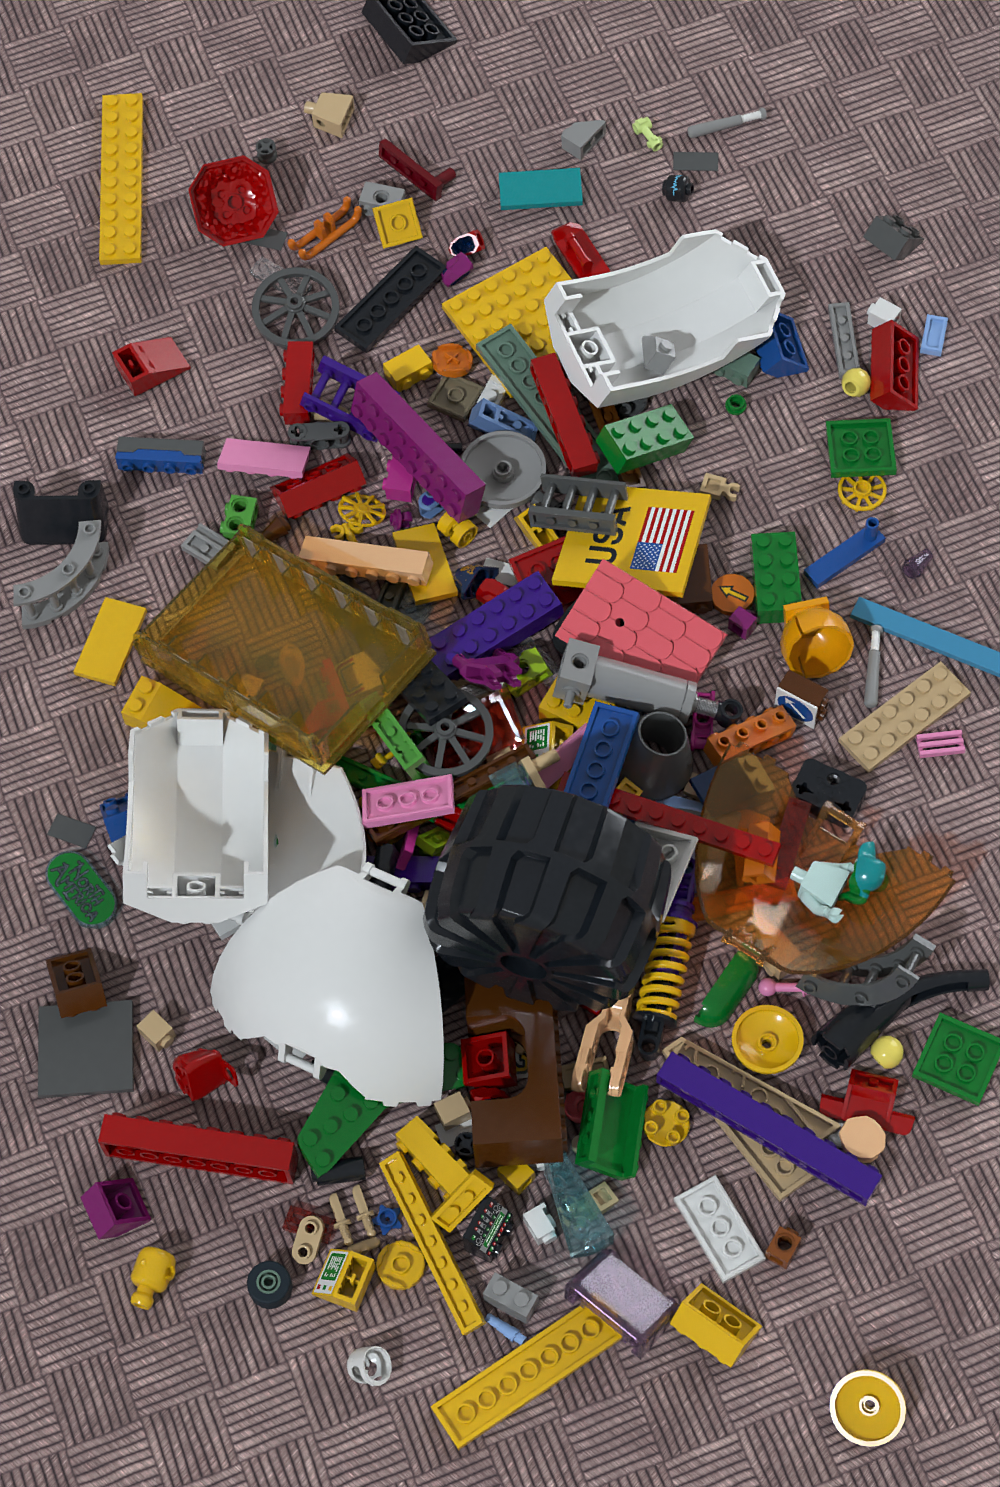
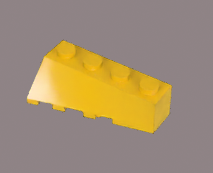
M418 1116L413 1118L395 1134L397 1148L404 1155L407 1153L413 1159L411 1163L419 1172L424 1171L429 1176L427 1178L428 1182L435 1190L439 1188L445 1194L443 1195L444 1200L471 1174L467 1169V1165L461 1159L458 1161L454 1160L453 1152L445 1143L438 1144V1136Z

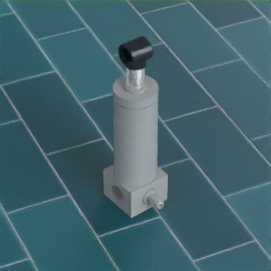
M569 638L552 696L563 699V706L568 709L572 708L573 703L583 705L586 697L648 714L652 712H666L674 715L684 724L687 723L689 716L693 712H697L698 714L711 716L723 728L737 724L743 713L741 703L735 699L715 702L698 697V693H696L697 682L687 681L683 678L599 656L600 646ZM726 711L732 713L733 716L728 715Z

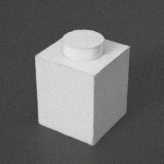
M880 297L875 304L872 303L868 308L867 324L874 328L889 320H893L898 324L902 309Z

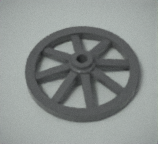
M302 267L286 268L271 274L259 285L252 300V316L259 333L270 343L286 349L288 341H313L314 345L318 344L333 331L340 313L339 298L332 283L319 272ZM293 277L303 278L296 294L291 292L284 279ZM310 279L319 283L325 289L302 297ZM278 282L287 298L266 296L265 293ZM330 296L332 301L331 314L307 305V303ZM261 302L283 305V307L261 320ZM307 312L325 319L327 323L314 334L304 313ZM287 313L281 337L267 329V325ZM298 317L308 337L288 339L293 320Z
M459 689L467 697L468 704L475 710L455 720H452V712L432 726H429L428 723L409 722L415 712L414 708L408 704L404 709L399 724L405 732L406 730L434 732L416 746L420 752L436 740L439 741L435 766L432 767L422 763L415 768L420 773L429 777L452 774L453 778H457L475 770L488 756L494 738L492 718L486 706L467 691ZM481 716L485 725V735L457 727ZM444 727L449 728V729L446 730V731H443V730H442V728H444ZM456 736L480 742L483 745L476 756L470 760L457 741ZM446 743L452 745L463 765L442 769Z

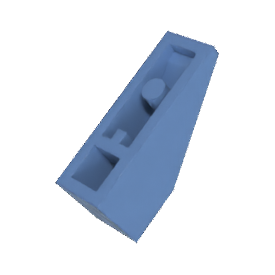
M485 398L481 399L472 408L467 425L484 434L494 431L518 432L529 437L534 442L538 430L531 420Z

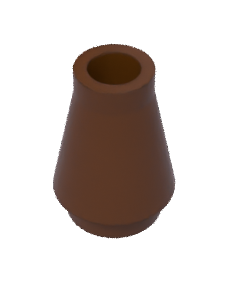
M281 515L278 518L275 517L259 536L267 545L289 534L288 531L292 528Z

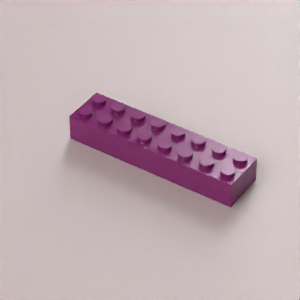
M377 372L357 381L351 407L353 415L365 425L366 429L379 440L381 445L385 446L392 453L393 457L406 468L409 474L413 475L421 487L425 488L433 496V499L458 524L478 514L486 484Z

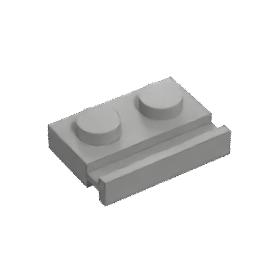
M199 523L198 528L192 531L182 543L181 548L186 553L217 571L227 559L229 553L235 549V544Z

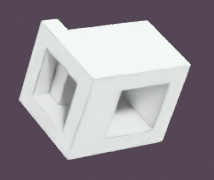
M544 1202L523 1214V1221L538 1246L542 1243L547 1245L557 1238L554 1229L556 1223L550 1214L546 1215L547 1208Z

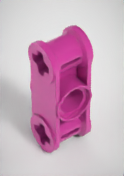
M711 691V693L696 692L698 697L715 701V691ZM697 712L692 713L691 751L704 749L707 738L714 733L713 718L711 716L698 714ZM706 719L708 722L700 723L698 720Z

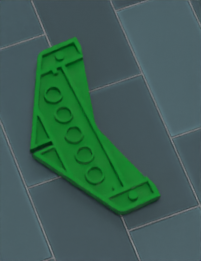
M444 1043L442 1092L468 1087L463 1084L460 1047L455 1043ZM336 1070L297 1137V1146L317 1178L328 1173L386 1108L390 1107L384 1106L382 1101L365 1100V1097Z

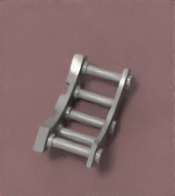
M101 520L79 522L77 538L70 553L54 570L34 581L13 585L14 607L22 606L23 630L45 626L62 615L63 617L69 615L81 606L100 583L99 579L106 569L109 557L108 542H99Z

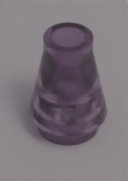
M923 549L916 555L906 559L902 566L903 573L911 579L920 577L928 563L933 559L931 551Z

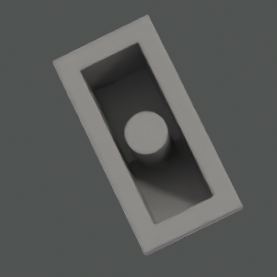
M594 120L573 123L562 132V149L582 160L606 135V121Z
M656 336L642 337L644 368L663 375L676 358L674 343Z

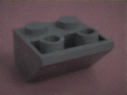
M897 215L876 216L863 236L893 260H904L924 240L919 235L920 232L917 229L903 224L904 220Z

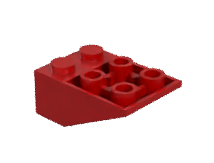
M171 337L129 343L112 352L116 368L134 396L191 369Z

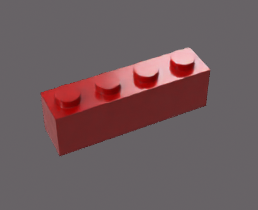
M288 341L287 350L283 351V360L286 362V367L282 368V380H285V385H281V398H284V401L280 403L279 413L280 416H283L285 425L310 423L311 414L300 405L304 392L311 395L313 391L314 344L313 341Z

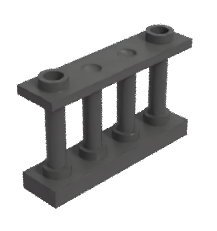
M541 473L542 489L545 494L540 506L530 505L528 514L531 527L616 536L618 528L616 514H613L617 500H628L626 482ZM554 493L566 494L562 508L549 507ZM575 495L587 496L583 511L570 510ZM596 497L608 499L604 513L592 512Z

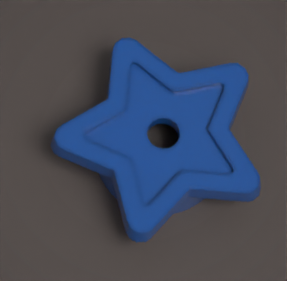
M380 1205L378 1216L373 1218L372 1222L381 1227L384 1236L391 1229L402 1228V1224L398 1220L400 1208L390 1209Z

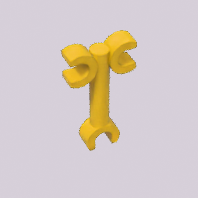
M352 517V518L350 519V520H352V521L358 523V519H357V518ZM350 523L334 524L330 527L331 534L340 532L339 535L334 536L335 540L343 541L346 536L348 541L358 542L355 535L364 532L363 527H354Z

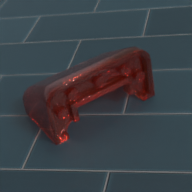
M507 687L480 699L490 713L494 729L493 744L488 756L506 747H510L513 750L523 745L521 740L525 739ZM468 705L454 712L452 715V720H455L475 709L471 705ZM481 716L457 727L485 735V725ZM447 727L442 728L443 731H446V730L449 729V728H447ZM420 731L424 739L434 733ZM456 736L457 741L470 760L476 756L483 743ZM438 740L428 746L435 761L439 745ZM446 743L442 769L463 765L452 745Z

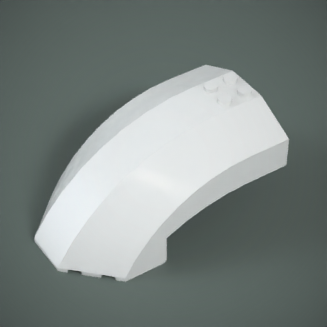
M714 229L684 234L668 253L651 260L609 273L556 282L545 297L544 305L553 348L570 382L597 408L647 398L680 387L727 365L751 351L771 337L774 323L777 321L781 309V302L786 294L768 259L762 255L757 257L748 251V247L736 240H733V242L722 237V232ZM643 336H656L674 343L676 358L663 375L644 368Z
M195 708L175 709L171 711V716L167 718L160 716L147 722V727L142 729L135 727L130 730L128 749V808L123 863L124 904L171 923L180 924L220 923L268 904V730L264 728L258 730L252 727V722L241 717L235 719L225 709Z

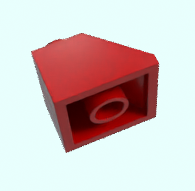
M506 1031L461 1039L463 1084L465 1086L497 1089L518 1086L515 1045L513 1039Z

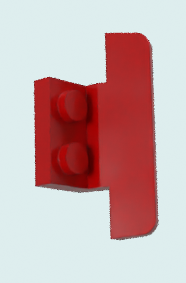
M852 1069L845 1099L826 1094L821 1095L819 1110L821 1114L827 1117L846 1121L849 1118L868 1116L875 1120L884 1131L900 1135H908L915 1120V1116L892 1111L899 1082L897 1079Z

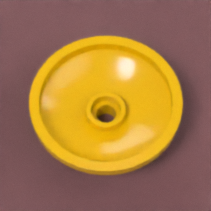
M759 1005L750 1008L738 1018L733 1027L732 1047L736 1057L745 1067L757 1073L776 1074L787 1070L798 1060L803 1049L804 1037L799 1022L790 1012L778 1006ZM768 1042L771 1044V1047L765 1048L762 1044Z
M863 1369L847 1374L838 1382L831 1395L830 1413L836 1428L845 1438L862 1446H879L892 1440L901 1430L906 1418V1401L899 1386L889 1376L875 1370ZM872 1400L875 1403V1407H869L866 1401Z

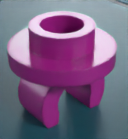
M395 509L390 514V525L393 526L394 530L410 526L409 521H412L411 512L401 513L400 509Z

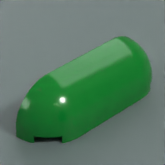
M743 946L741 952L737 951L701 1003L703 1007L695 1015V1023L703 1027L713 1028L723 1025L730 1019L759 975V963L751 950Z

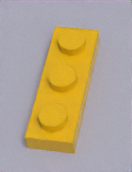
M474 1169L432 1213L430 1219L450 1233L493 1189L495 1183L477 1169Z

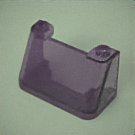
M602 1249L565 1285L564 1298L573 1305L577 1300L580 1301V1306L583 1309L586 1306L622 1335L623 1342L627 1343L629 1340V1343L634 1347L631 1353L640 1360L670 1326V1322L678 1310V1303L668 1295L665 1297L620 1260V1256L612 1249Z

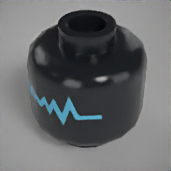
M670 175L662 184L663 196H666L668 201L686 202L694 192V184L685 175Z

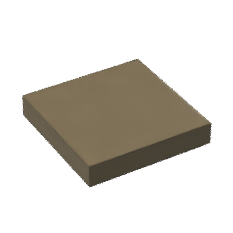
M443 376L429 398L427 407L465 423L472 408L477 404L484 387L463 377L451 378Z

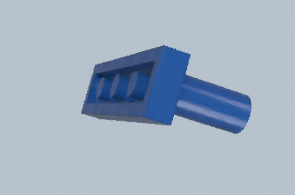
M875 517L868 518L865 528L805 568L803 574L818 589L882 545L886 537L878 530V519Z

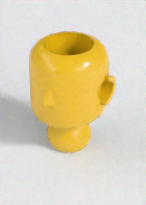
M151 1246L140 1250L131 1273V1281L137 1286V1290L131 1295L132 1305L149 1310L153 1306L154 1293H162L167 1289L170 1280L175 1276L176 1260L171 1253Z

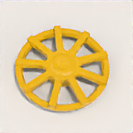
M870 476L867 481L863 480L862 477H858L859 480L856 482L850 477H842L838 483L837 491L842 504H845L855 512L873 511L884 502L887 487L881 476ZM877 477L881 484L871 486L870 483ZM846 480L853 487H842V483ZM883 488L882 495H877L872 492L873 490ZM842 491L853 492V494L845 498ZM868 496L878 499V501L872 504ZM855 497L858 498L856 505L848 502ZM864 499L868 506H860L861 500Z
M355 492L353 495H344L338 504L340 516L346 522L355 526L373 527L383 522L386 517L385 504L375 499L374 495L368 496ZM345 502H347V503H349V504H351V505H353V506L343 505V504H344ZM372 509H381L382 512H378ZM342 510H353L345 515L342 513ZM371 514L377 515L381 519L376 521ZM354 516L358 519V523L350 520L349 518ZM369 519L371 523L362 524V520Z

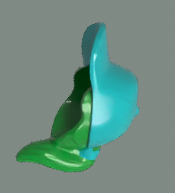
M865 842L860 846L858 859L854 863V871L849 878L850 891L841 893L838 896V901L845 900L855 905H863L867 902L870 892L882 885L886 874V865L883 861L876 858L874 842Z

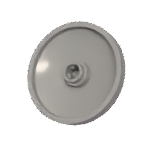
M494 431L484 434L474 440L462 455L461 459L486 484L481 501L483 506L493 509L516 508L532 500L534 495L542 489L540 476L541 473L546 474L544 454L532 439L521 433Z

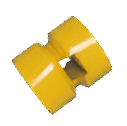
M447 511L442 515L437 524V529L446 537H450V541L460 549L470 544L478 532V527L469 519L458 524L453 517L448 515Z

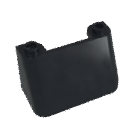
M101 480L85 481L79 486L78 495L35 496V487L29 481H14L13 494L18 526L24 543L29 545L74 544L77 538L79 522L101 520L99 542H103L106 539L109 505Z

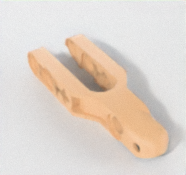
M635 988L631 995L618 1000L612 1007L603 1009L601 1014L586 1025L572 1075V1091H586L588 1073L592 1070L601 1035L607 1031H617L620 1035L615 1050L616 1059L614 1067L610 1069L611 1078L607 1096H621L635 1044L632 1036L633 1031L628 1023Z

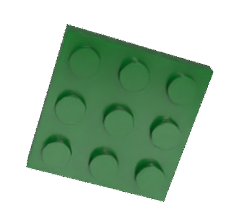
M890 418L826 421L825 428L831 478L896 475L897 467Z
M940 1012L912 1077L979 1106L1000 1058V1038Z

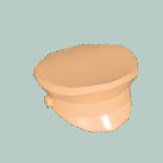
M868 1116L847 1119L839 1132L841 1147L844 1152L852 1153L861 1163L873 1162L884 1151L886 1134L881 1126Z

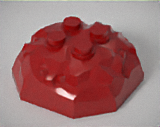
M244 155L203 164L188 189L198 231L223 247L263 238L279 213L269 171Z

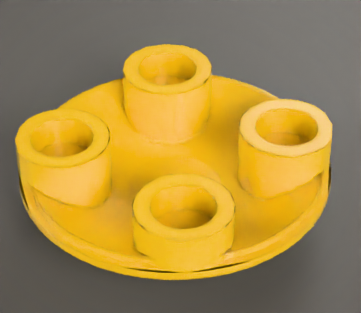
M658 1099L646 1109L643 1131L651 1142L659 1146L671 1147L681 1143L686 1138L690 1129L689 1113L680 1104L670 1100Z

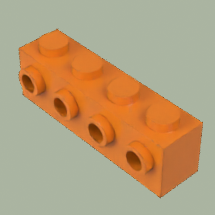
M783 705L776 708L770 707L761 715L750 716L741 724H732L721 733L715 732L707 738L703 751L715 767L736 756L749 753L756 754L791 738L797 725Z

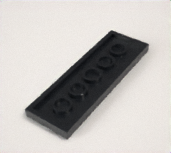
M415 246L334 326L335 332L367 353L442 278L446 265L418 246Z

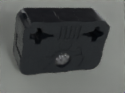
M810 758L804 761L790 788L789 802L793 806L837 826L848 828L853 824L865 800L867 785L858 778H854L838 769Z

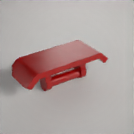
M569 222L551 231L555 244L577 278L611 272L580 224Z

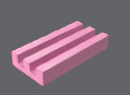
M962 730L916 735L919 758L965 753ZM956 744H958V747L932 749V750H923V748H930V747H936V748H938V747H944V746H947V745H956Z

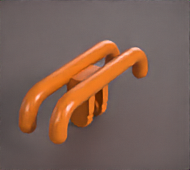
M345 196L343 204L338 211L332 215L326 212L323 215V222L318 219L314 221V229L297 242L294 239H289L287 241L289 249L293 251L299 250L298 255L300 259L310 260L354 227L361 218L362 208L356 206L353 216L336 229L335 222L341 219L351 206V198ZM316 237L321 240L307 252L305 249H301Z

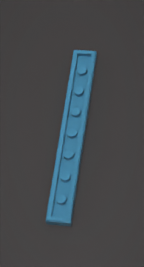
M862 597L858 598L851 612V619L869 626L880 625L883 627L884 632L1000 677V652Z

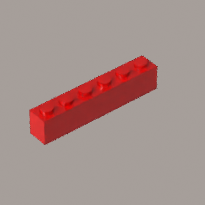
M555 353L531 359V375L571 477H582L596 473L600 458L598 452L593 451L591 434L589 432L586 433L584 416L582 414L579 415L577 398L572 396L570 392L571 384L569 379L564 377V368L560 360L557 359Z

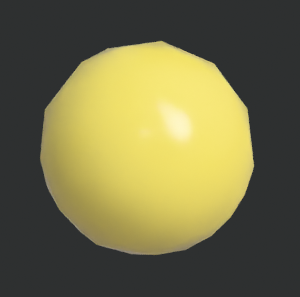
M852 368L844 373L841 384L847 395L861 397L869 391L871 379L865 370Z
M881 1036L871 1045L870 1054L884 1069L896 1067L903 1059V1046L899 1040L892 1036Z

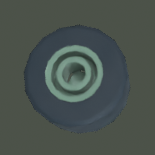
M260 1262L252 1268L247 1278L249 1295L254 1303L261 1308H279L291 1296L293 1285L290 1274L285 1266L278 1262Z

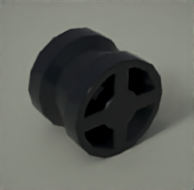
M460 1133L454 1141L456 1154L464 1160L474 1158L472 1133Z

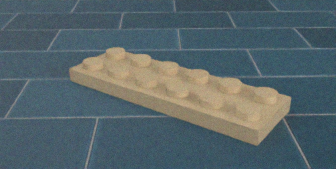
M940 661L839 737L838 742L870 773L916 738V735L924 732L970 697L971 692Z

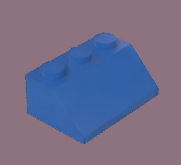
M779 313L777 321L774 323L771 337L755 347V351L760 358V367L765 374L776 378L807 372L809 366L794 319Z

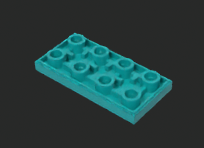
M580 168L499 173L501 210L583 205Z

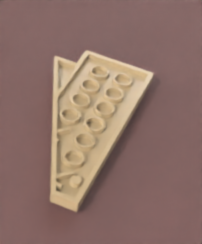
M683 1037L678 1038L662 1050L666 1059L671 1052L687 1056L692 1064L704 1066L711 1072V1075L718 1079L720 1077L726 1079L732 1084L733 1088L738 1091L744 1090L748 1092L755 1101L767 1103L773 1108L774 1112L781 1116L782 1114L789 1116L794 1120V1124L801 1128L807 1127L815 1132V1136L823 1141L841 1127L838 1122ZM712 1116L779 1202L815 1177Z

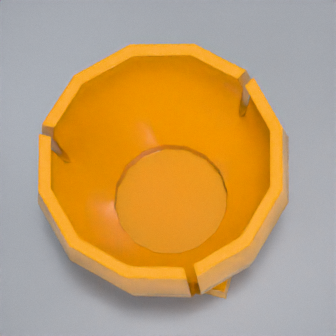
M827 596L783 605L784 629L780 640V647L784 660L790 670L805 678H822L838 671L850 659L854 648L852 634L844 619L829 610Z

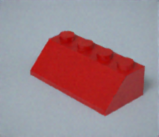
M889 320L872 329L870 401L884 410L916 411L918 410L919 338L893 320Z
M346 453L305 471L303 478H289L271 486L270 490L283 514L287 518L295 519L302 516L303 512L308 509L316 510L322 507L324 502L339 500L342 498V494L349 491L350 493L357 492L362 489L361 486L367 483L358 460Z

